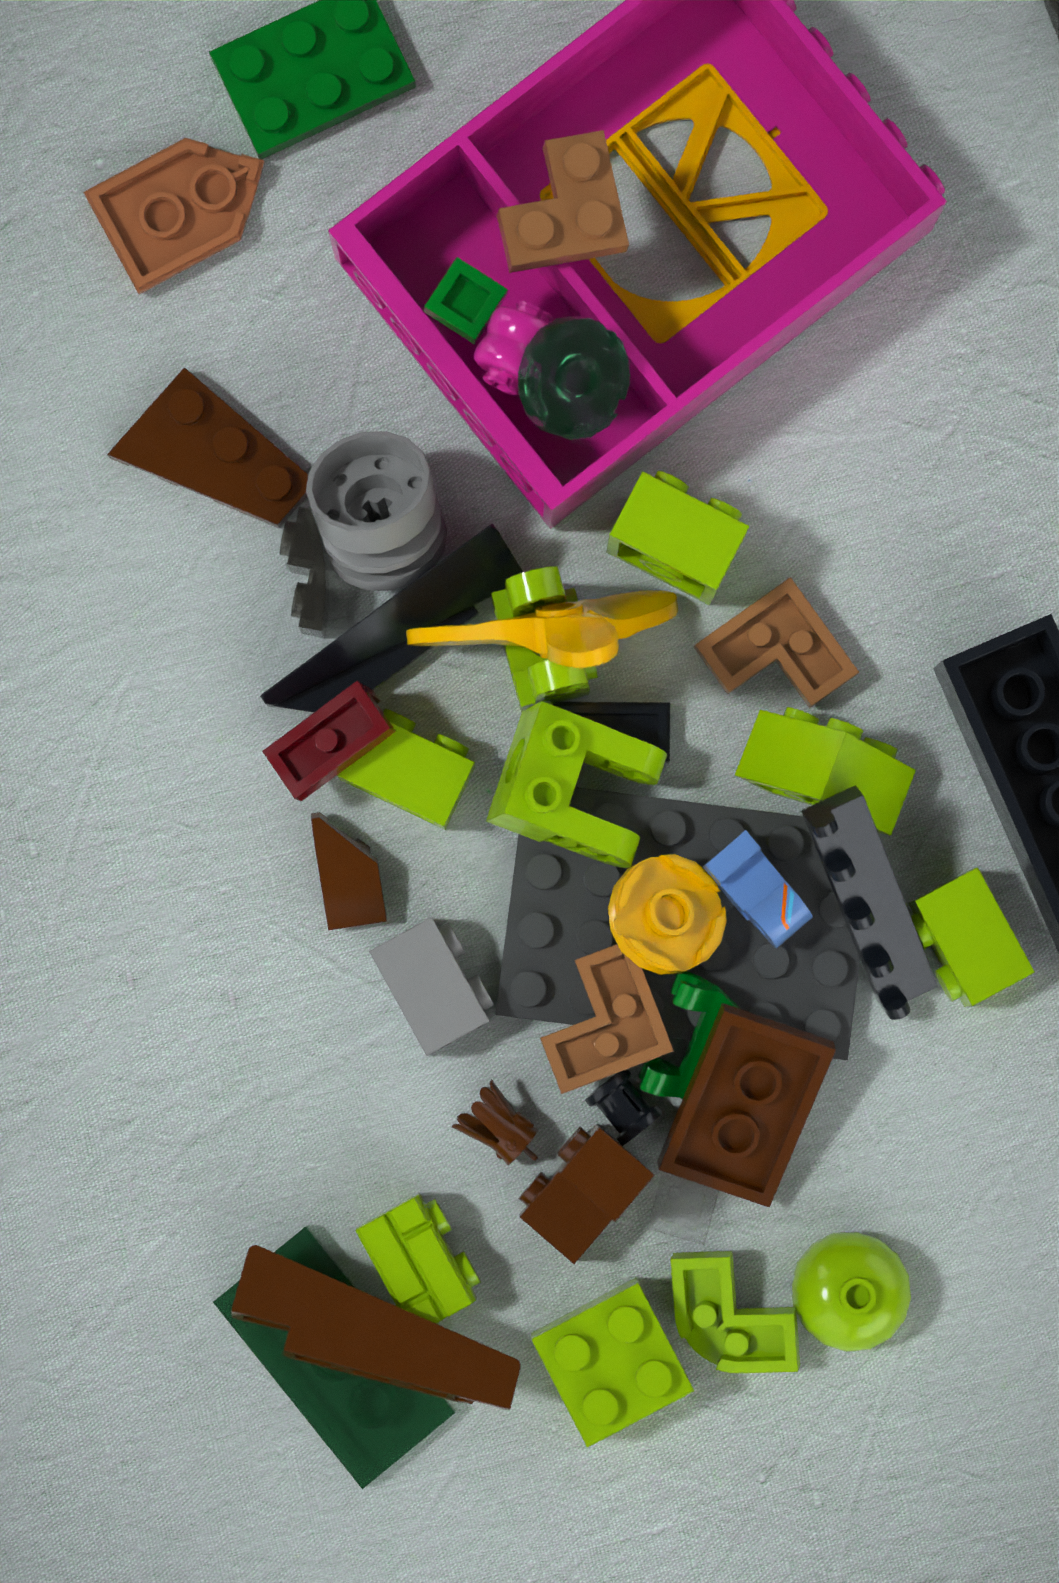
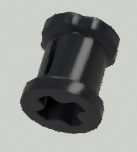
M628 1069L614 1074L585 1099L590 1107L597 1106L619 1132L617 1140L622 1146L646 1129L663 1113L658 1106L651 1107L629 1081L631 1073Z

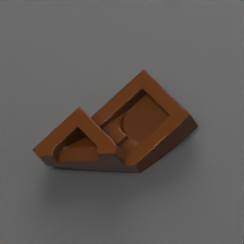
M311 813L328 930L386 922L387 913L378 860L371 855L370 846L358 838L356 840L335 827L329 822V818L322 813Z

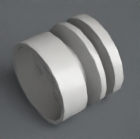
M388 431L361 432L340 439L320 454L309 471L306 493L330 564L335 573L347 584L367 591H392L411 584L436 565L445 551L447 528L436 496L437 493L430 468L423 451L406 437Z

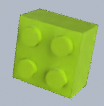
M642 471L609 534L606 553L710 606L743 542L749 525L739 521L742 516L739 510L721 500L710 498L708 504L686 494L689 486L680 479L663 471H657L655 477Z
M636 1278L531 1332V1340L587 1448L694 1392L683 1367Z

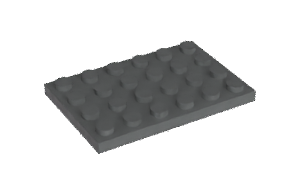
M575 787L569 804L570 807L626 828L640 836L632 866L650 857L676 854L692 860L703 867L747 830L760 846L762 853L805 903L813 918L782 945L775 948L750 920L747 921L720 890L717 894L721 899V906H725L727 918L722 942L708 960L687 970V972L696 974L719 986L742 1010L833 1041L836 1047L833 1059L848 1060L860 957L803 816ZM518 834L495 1015L575 1025L596 1017L575 960L617 944L610 931L608 905L613 886L628 868L605 864L547 841L538 842ZM643 969L668 1037L691 1040L701 1012L686 1010L673 1004L675 995L671 994V989L677 974L660 975Z

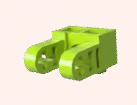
M557 566L538 568L514 575L505 580L506 589L491 593L497 620L533 613L536 607L546 604L578 601L574 587L564 590ZM504 645L521 713L540 701L552 705L553 702H564L587 696L590 693L588 680L598 678L596 666L585 668L566 667L550 662L549 659L536 655L526 647Z
M540 701L521 713L486 822L538 842L547 841L605 864L630 868L637 851L640 836L626 828L570 807L569 804L583 762L637 783L656 785L659 782L667 754L652 744Z

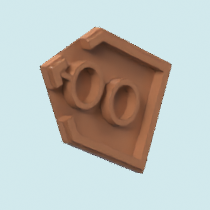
M184 138L83 193L138 294H141L242 239L265 161L241 154V156L209 147L208 144Z

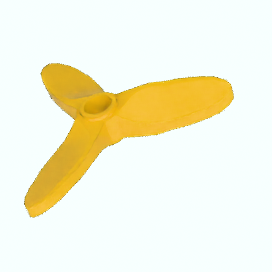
M642 590L596 599H582L576 602L551 603L536 607L533 613L512 618L492 620L478 624L406 630L407 645L499 644L520 646L539 653L540 657L549 659L550 662H555L562 666L572 668L592 667L606 663L615 657L619 650V639L630 637L642 630L660 625L674 618L678 613L677 596L673 592Z

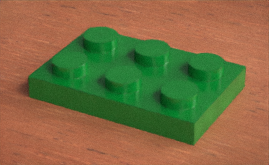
M318 0L209 51L216 71L258 158L261 160L416 88L415 79L376 0Z

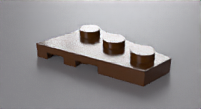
M185 367L107 454L112 460L155 475L158 479L175 486L184 487L208 497L216 503L277 528L283 525L307 497L308 474Z

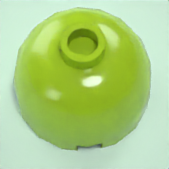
M859 1232L831 1233L811 1244L797 1262L792 1283L793 1307H796L797 1316L803 1327L822 1344L846 1352L870 1350L890 1339L905 1321L911 1301L909 1274L899 1255L879 1238Z

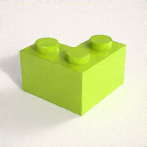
M786 707L784 715L759 710L735 776L770 794L809 805L817 804L856 785L865 798L877 832L889 836L892 835L916 772L912 767L895 759L898 749L865 737L862 741L860 740L863 733L862 729L838 719L829 718L827 726L818 725L819 718L795 708Z

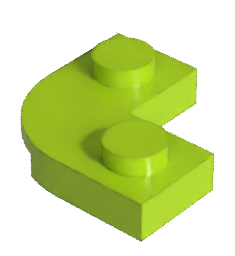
M733 1251L673 1253L670 1261L676 1327L681 1339L685 1338L700 1356L716 1364V1370L722 1372H798L800 1353L796 1307L737 1309Z

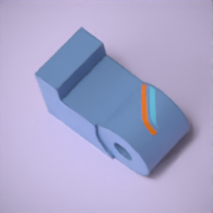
M745 830L702 868L713 878L719 889L747 921L750 920L759 932L775 948H778L812 919L813 915L797 893L762 853L760 846Z

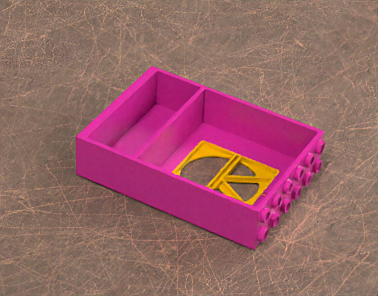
M625 0L328 230L335 260L550 529L933 230L947 202L942 196L945 193V188L939 177L927 165L923 164L919 167L905 150L908 147V143L901 130L890 119L886 118L881 121L868 105L871 98L862 82L852 73L844 75L831 59L834 53L823 34L815 27L807 30L794 14L797 9L794 0ZM692 120L694 123L693 129L672 179L636 133L653 125L668 121ZM719 127H724L737 134L755 150L768 172L772 186L769 191L695 202L689 201ZM604 130L609 155L614 149L617 151L725 286L712 293L690 300H652L631 293L616 284L595 258L509 273L497 213L499 208L554 199L543 152L545 140ZM767 215L771 218L767 238L761 250L747 268L742 267L708 224ZM456 257L508 289L507 296L500 307L516 309V303L523 301L541 308L538 312L539 315L544 310L553 317L549 325L559 332L561 345L554 357L548 362L547 375L540 387L534 390L520 387L518 395H511L496 389L497 382L494 383V386L487 384L482 379L487 372L477 365L474 353L478 344L487 335L488 325L474 345L424 313V306Z

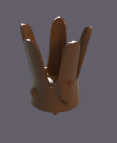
M491 1080V1090L487 1087H482L480 1090V1098L484 1103L476 1101L471 1106L472 1113L478 1119L467 1113H462L457 1116V1121L460 1124H453L451 1127L491 1147L496 1152V1156L507 1165H510L522 1151L532 1160L536 1161L538 1159L537 1155L527 1148V1145L537 1134L538 1129L519 1111H514L494 1081Z

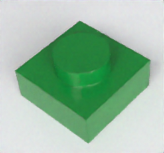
M456 257L424 306V313L475 345L487 327L491 314L500 307L506 298L508 289Z

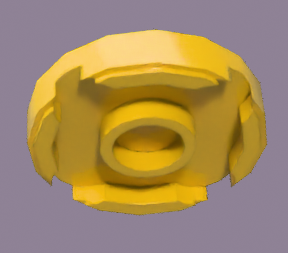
M676 854L650 857L628 868L613 886L608 905L610 931L621 952L638 967L660 975L683 973L708 960L722 942L727 922L725 906H721V899L717 894L720 892V889L707 871L698 863Z

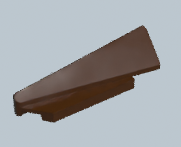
M253 1245L248 1249L231 1310L232 1318L288 1332L283 1350L284 1357L454 1402L472 1405L473 1402H478L504 1410L511 1409L521 1369L518 1359L263 1247Z

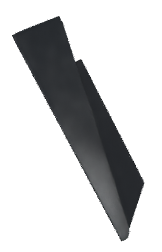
M490 524L265 691L260 697L269 707H281L314 713L356 681L361 682L374 691L435 647L407 645L406 630L420 627L465 625L479 615V612L474 607L475 605L491 598L492 592L506 589L505 580L523 573V570L496 527Z

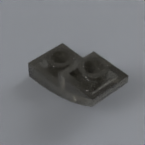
M299 507L296 522L286 520L280 544V555L288 557L287 565L290 572L309 576L307 584L298 582L296 585L291 617L300 618L298 627L302 634L325 638L329 612V574L326 554L311 510Z

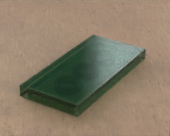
M307 1225L274 1252L358 1289ZM239 1281L213 1301L215 1306L362 1489L456 1412L447 1399L284 1357L283 1350L288 1332L232 1318L231 1310Z

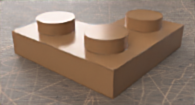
M604 130L545 140L543 152L554 199L499 208L497 213L509 273L626 252L629 247V241Z
M791 577L694 646V649L727 695L776 661L809 709L859 673Z
M618 944L575 960L596 1017L540 1038L561 1094L674 1051L643 969L623 954Z

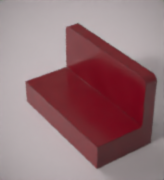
M356 681L262 751L294 799L300 802L396 732L377 705L380 699L372 689Z

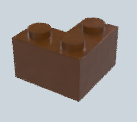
M597 1124L589 1133L579 1126L557 1152L558 1156L564 1160L562 1165L550 1178L541 1171L518 1198L526 1205L519 1214V1217L573 1264L579 1260L612 1220L616 1222L655 1176Z

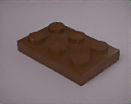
M722 1003L658 1157V1169L770 1208L836 1052L834 1042Z

